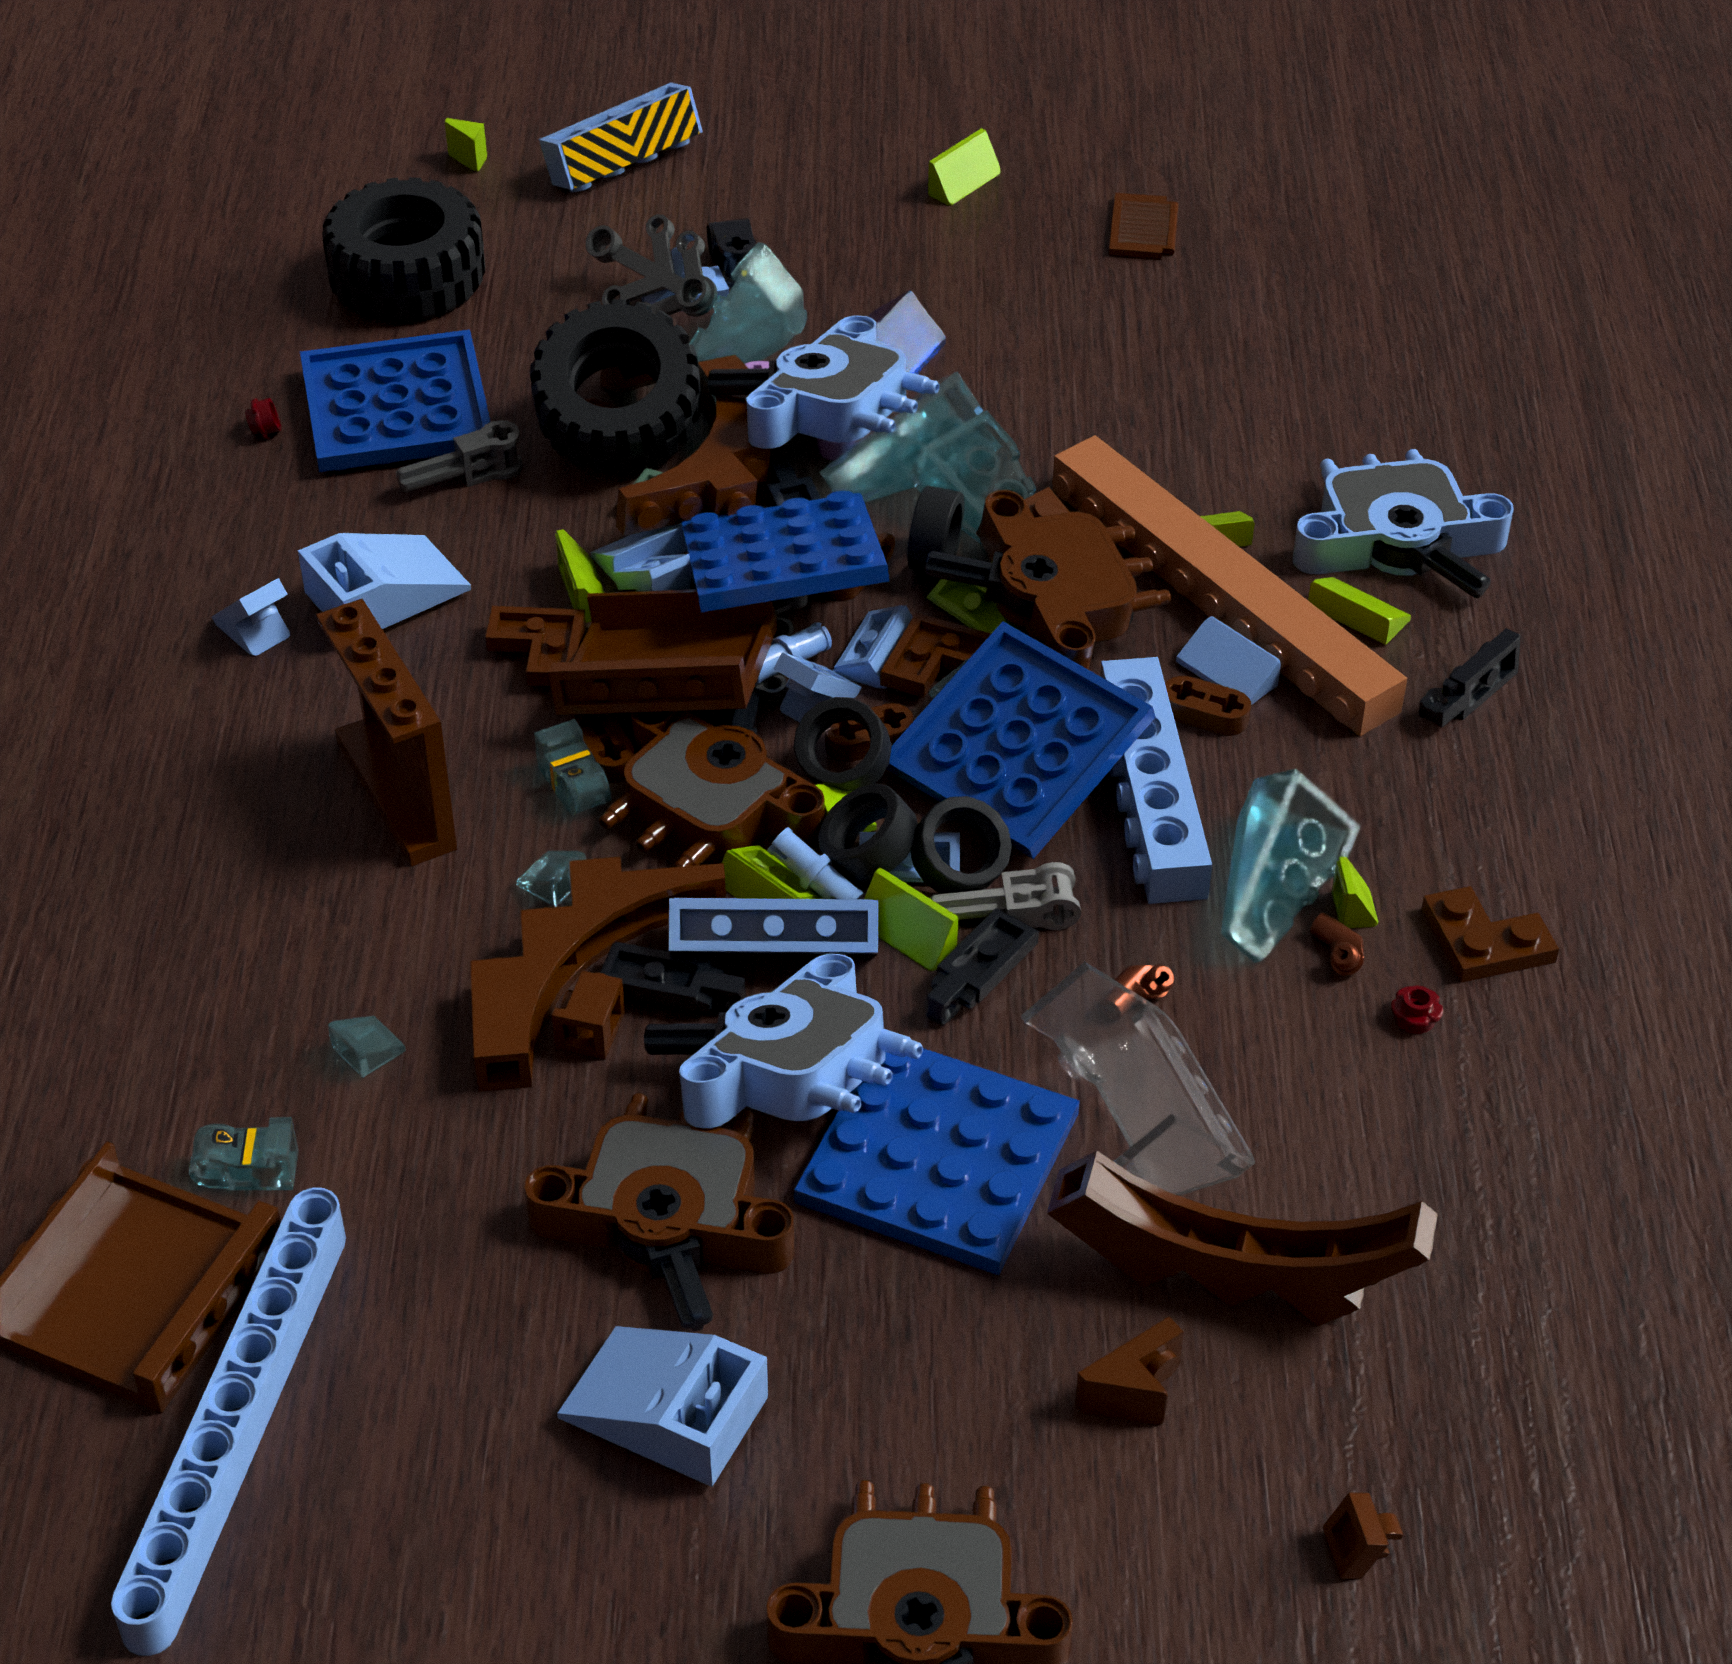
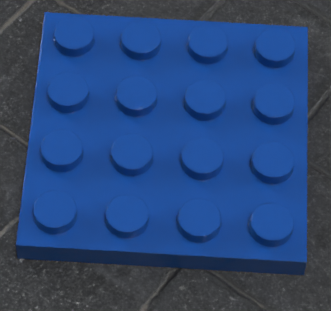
M470 329L300 351L319 472L342 471L354 467L376 464L385 465L398 461L420 458L429 459L455 451L454 437L480 430L485 424L491 422Z
M836 491L830 493L827 498L810 501L805 498H792L784 501L780 506L763 508L758 505H749L738 509L736 514L731 516L727 514L701 513L692 517L691 520L681 521L701 613L889 582L887 562L861 492Z
M1002 621L891 747L890 763L886 769L939 802L949 797L969 796L984 801L1000 814L1007 825L1012 847L1034 859L1156 716L1153 706Z
M924 1048L921 1056L917 1059L907 1056L900 1057L885 1052V1061L881 1066L891 1070V1082L883 1086L863 1081L850 1092V1094L859 1096L861 1100L860 1109L855 1113L845 1110L837 1112L794 1189V1203L1000 1275L1079 1114L1080 1100Z

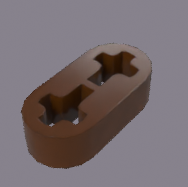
M1176 676L1165 683L1176 722L1228 736L1238 735L1247 729L1250 719L1251 701L1243 692L1189 676Z
M890 703L871 707L887 728L892 745L914 721L912 712L901 704ZM845 720L833 724L825 731L826 752L837 761L854 762L862 760L870 748L871 741L868 731L862 724L855 721Z
M614 713L574 714L572 719L573 739L580 752L588 750L592 755L584 758L593 775L605 783L625 781V765L635 755L632 742ZM593 728H595L598 732L602 731V734L597 735ZM610 753L615 761L610 757H605V754Z

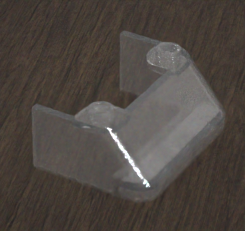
M1084 962L1021 1015L1025 1024L1055 1040L1061 1051L1057 1055L1058 1061L1072 1078L1078 1080L1083 1077L1096 1085L1130 1147L1114 1162L1133 1175L1172 1194L1181 1196L1238 1178L1255 1164L1253 1154L1180 1030L1168 1015L1156 1005Z

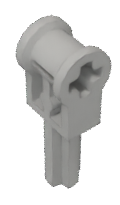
M1061 862L1046 863L1036 869L1002 872L1001 888L933 894L930 896L931 900L958 916V920L987 917L997 908L1032 928L1043 927L1049 930H1062L1074 925L1081 916L1079 901L1073 897L1072 891L1076 882L1074 871L1069 865ZM1052 877H1056L1057 887L1053 888ZM1058 905V916L1054 914L1053 906Z

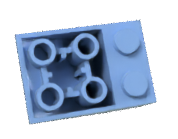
M338 533L298 550L304 591L321 612L363 598L382 629L471 590V584L425 535Z
M616 1326L557 1415L559 1419L713 1487L768 1398L767 1357L717 1335Z

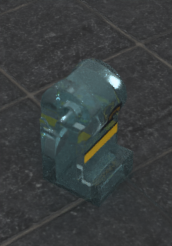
M575 719L534 733L538 768L570 814L575 815L611 801V791L606 775L585 744L583 731Z
M270 1117L268 1127L234 1128L225 1124L215 1123L199 1128L195 1133L189 1176L198 1185L207 1188L228 1190H293L299 1149L292 1117Z

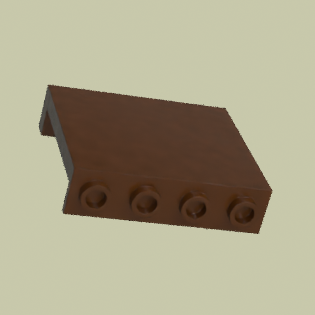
M696 589L590 593L587 596L592 623L573 661L552 663L548 671L556 715L746 709L777 631L774 602L768 601L701 613Z
M363 598L316 614L318 623L358 686L363 719L335 729L336 741L411 867L458 850L442 726L437 714Z
M106 1141L94 1158L87 1160L83 1164L76 1181L65 1195L50 1206L45 1220L29 1241H24L17 1248L12 1262L0 1276V1347L162 1414L251 1290L281 1224L278 1207L258 1200L248 1215L119 1165L114 1144Z

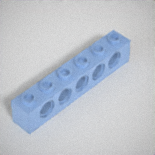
M1158 657L1101 661L1100 677L1153 706L1156 716L1109 771L1111 777H1118L1119 783L1116 785L1119 812H1127L1128 818H1125L1124 824L1126 845L1128 848L1135 847L1136 854L1133 856L1136 884H1144L1148 904L1208 899L1212 861Z

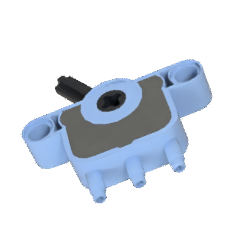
M861 315L841 319L812 344H803L785 350L776 360H769V368L712 369L708 375V389L711 395H748L746 398L748 442L757 448L763 449L780 447L797 433L838 443L859 440L870 431L890 434L894 432L896 423L894 420L886 418L893 411L910 414L917 411L918 403L916 400L907 398L906 390L932 395L939 391V383L937 381L906 371L905 353L900 349L877 343L876 321Z
M1410 449L1406 452L1405 461L1380 463L1374 454H1367L1362 460L1364 465L1340 469L1331 459L1322 460L1320 468L1325 486L1321 512L1304 515L1297 523L1292 558L1293 564L1297 569L1308 574H1326L1368 569L1371 564L1383 572L1394 575L1419 574L1420 576L1433 569L1470 596L1480 598L1484 595L1490 586V578L1461 558L1494 554L1505 549L1514 511L1513 504L1508 498L1495 493L1463 496L1452 472L1440 462L1424 459L1416 449Z
M825 954L816 957L771 993H760L745 997L733 1004L727 1012H720L717 1023L649 1024L645 1027L644 1048L648 1054L692 1055L680 1066L679 1074L684 1118L687 1123L698 1128L721 1126L731 1120L746 1106L791 1121L814 1119L825 1114L831 1108L838 1111L845 1110L855 1113L861 1107V1100L859 1096L850 1094L853 1089L863 1081L886 1086L892 1080L891 1070L881 1066L885 1061V1052L913 1059L919 1058L923 1052V1046L920 1042L913 1041L908 1036L884 1029L882 1006L878 1001L857 993L855 963L850 957L841 954Z

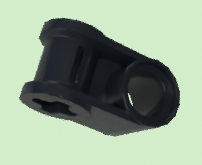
M749 218L707 223L706 233L710 257L714 260L715 265H718L727 286L730 288H746L753 285L757 280V271L752 260V254L756 251V240L752 233Z

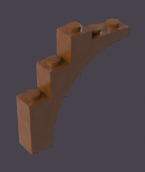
M736 354L698 362L701 387L700 405L708 419L711 432L697 451L676 467L649 480L618 488L616 527L623 536L680 524L681 521L691 520L692 517L701 513L727 514L731 516L736 514L737 510L742 507L755 505L757 483L768 481L771 449L757 448L748 442L746 401L748 395H711L708 389V375L712 369H749Z
M620 857L569 861L572 906L521 910L523 956L470 961L473 1046L478 1091L532 1087L534 1054L544 1024L562 994L576 981L582 971H585L608 954L615 941L626 943L650 930L669 925V898H726L724 863L621 871Z
M1095 1151L1059 1170L1047 1211L1049 1216L1143 1288L1167 1277H1173L1183 1270L1230 1307L1272 1290L1317 1326L1359 1310L1364 1297L1363 1289L1365 1287L1375 1285L1386 1278L1412 1267H1417L1430 1260L1438 1215L1424 1202L1420 1201L1385 1214L1341 1221L1299 1222L1258 1218L1213 1208L1172 1194L1133 1175L1099 1151Z

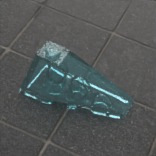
M758 242L737 264L731 274L732 280L736 282L727 297L718 295L712 305L714 313L707 330L698 328L689 344L695 348L698 362L734 354L744 364L751 361H761L784 348L795 334H799L803 330L807 320V311L804 309V291L766 244Z
M955 372L937 380L939 391L935 395L920 393L912 399L918 403L915 413L895 412L889 416L888 419H892L896 423L894 432L889 434L870 431L822 469L820 474L833 492H861L865 503L973 470L1004 447L1006 443L959 373Z
M987 410L921 447L908 476V479L920 493L927 485L963 493L965 506L962 530L981 545L982 543L976 531L982 521L986 497L991 492L1009 490L1016 492L1023 499L1034 495L1036 491L1032 478H1026L1018 460L1021 454L1015 441Z
M1296 768L1254 779L1237 819L1221 935L1254 963L1262 962L1293 926V918L1304 906L1311 905L1320 895L1318 892L1320 887L1328 878L1334 877L1336 861H1338L1339 857H1349L1361 827Z

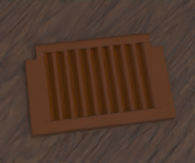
M1115 193L1109 256L1162 259V255H1173L1175 253L1178 203L1167 201V196Z

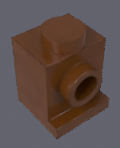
M581 972L574 990H567L565 992L561 1008L555 1007L552 1013L556 1050L606 1060L625 1014L623 982L621 978L611 977L598 972Z

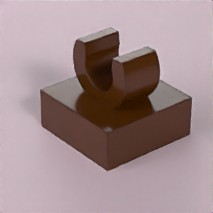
M1349 1492L1322 1526L1341 1579H1362L1377 1559L1386 1558L1390 1554L1387 1540H1401L1404 1536L1395 1514H1377L1370 1493Z

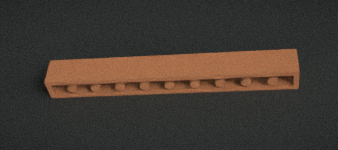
M1096 435L1054 455L1052 490L1059 498L1067 501L1079 512L1096 517L1106 528L1118 525L1121 527L1132 526L1135 531V537L1133 540L1118 544L1119 546L1124 547L1137 558H1150L1153 563L1151 571H1154L1173 586L1179 594L1184 595L1203 610L1208 617H1215L1277 657L1281 662L1280 673L1299 687L1306 696L1311 697L1330 712L1337 721L1345 724L1358 736H1362L1402 712L1407 684L1406 676Z

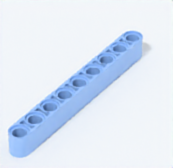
M315 1187L309 1188L295 1195L290 1202L113 1593L111 1605L123 1644L134 1654L151 1656L161 1653L175 1639L343 1251L346 1235L340 1204L337 1196L330 1190ZM241 1408L240 1410L230 1412L231 1410ZM220 1457L217 1460L208 1462V1460L212 1458ZM194 1507H199V1508L196 1509L195 1511H192V1512H189V1513H183V1512H185V1511L188 1510V1509H191V1508H194ZM177 1559L173 1563L160 1565L166 1560ZM154 1612L149 1617L143 1619H135L143 1613Z

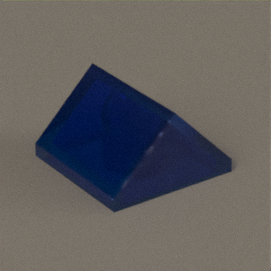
M911 290L877 308L868 316L876 321L877 343L898 348L905 353L907 372L918 374L946 344V336Z

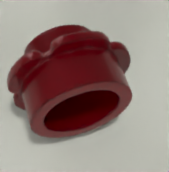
M257 398L252 399L250 403L251 408L245 410L249 428L254 435L261 433L264 439L269 440L270 434L281 431V422L276 407L270 398L260 401Z
M1424 986L1401 988L1395 995L1396 999L1391 1003V1010L1396 1024L1409 1033H1426L1443 1016L1444 1009L1439 1004V996Z

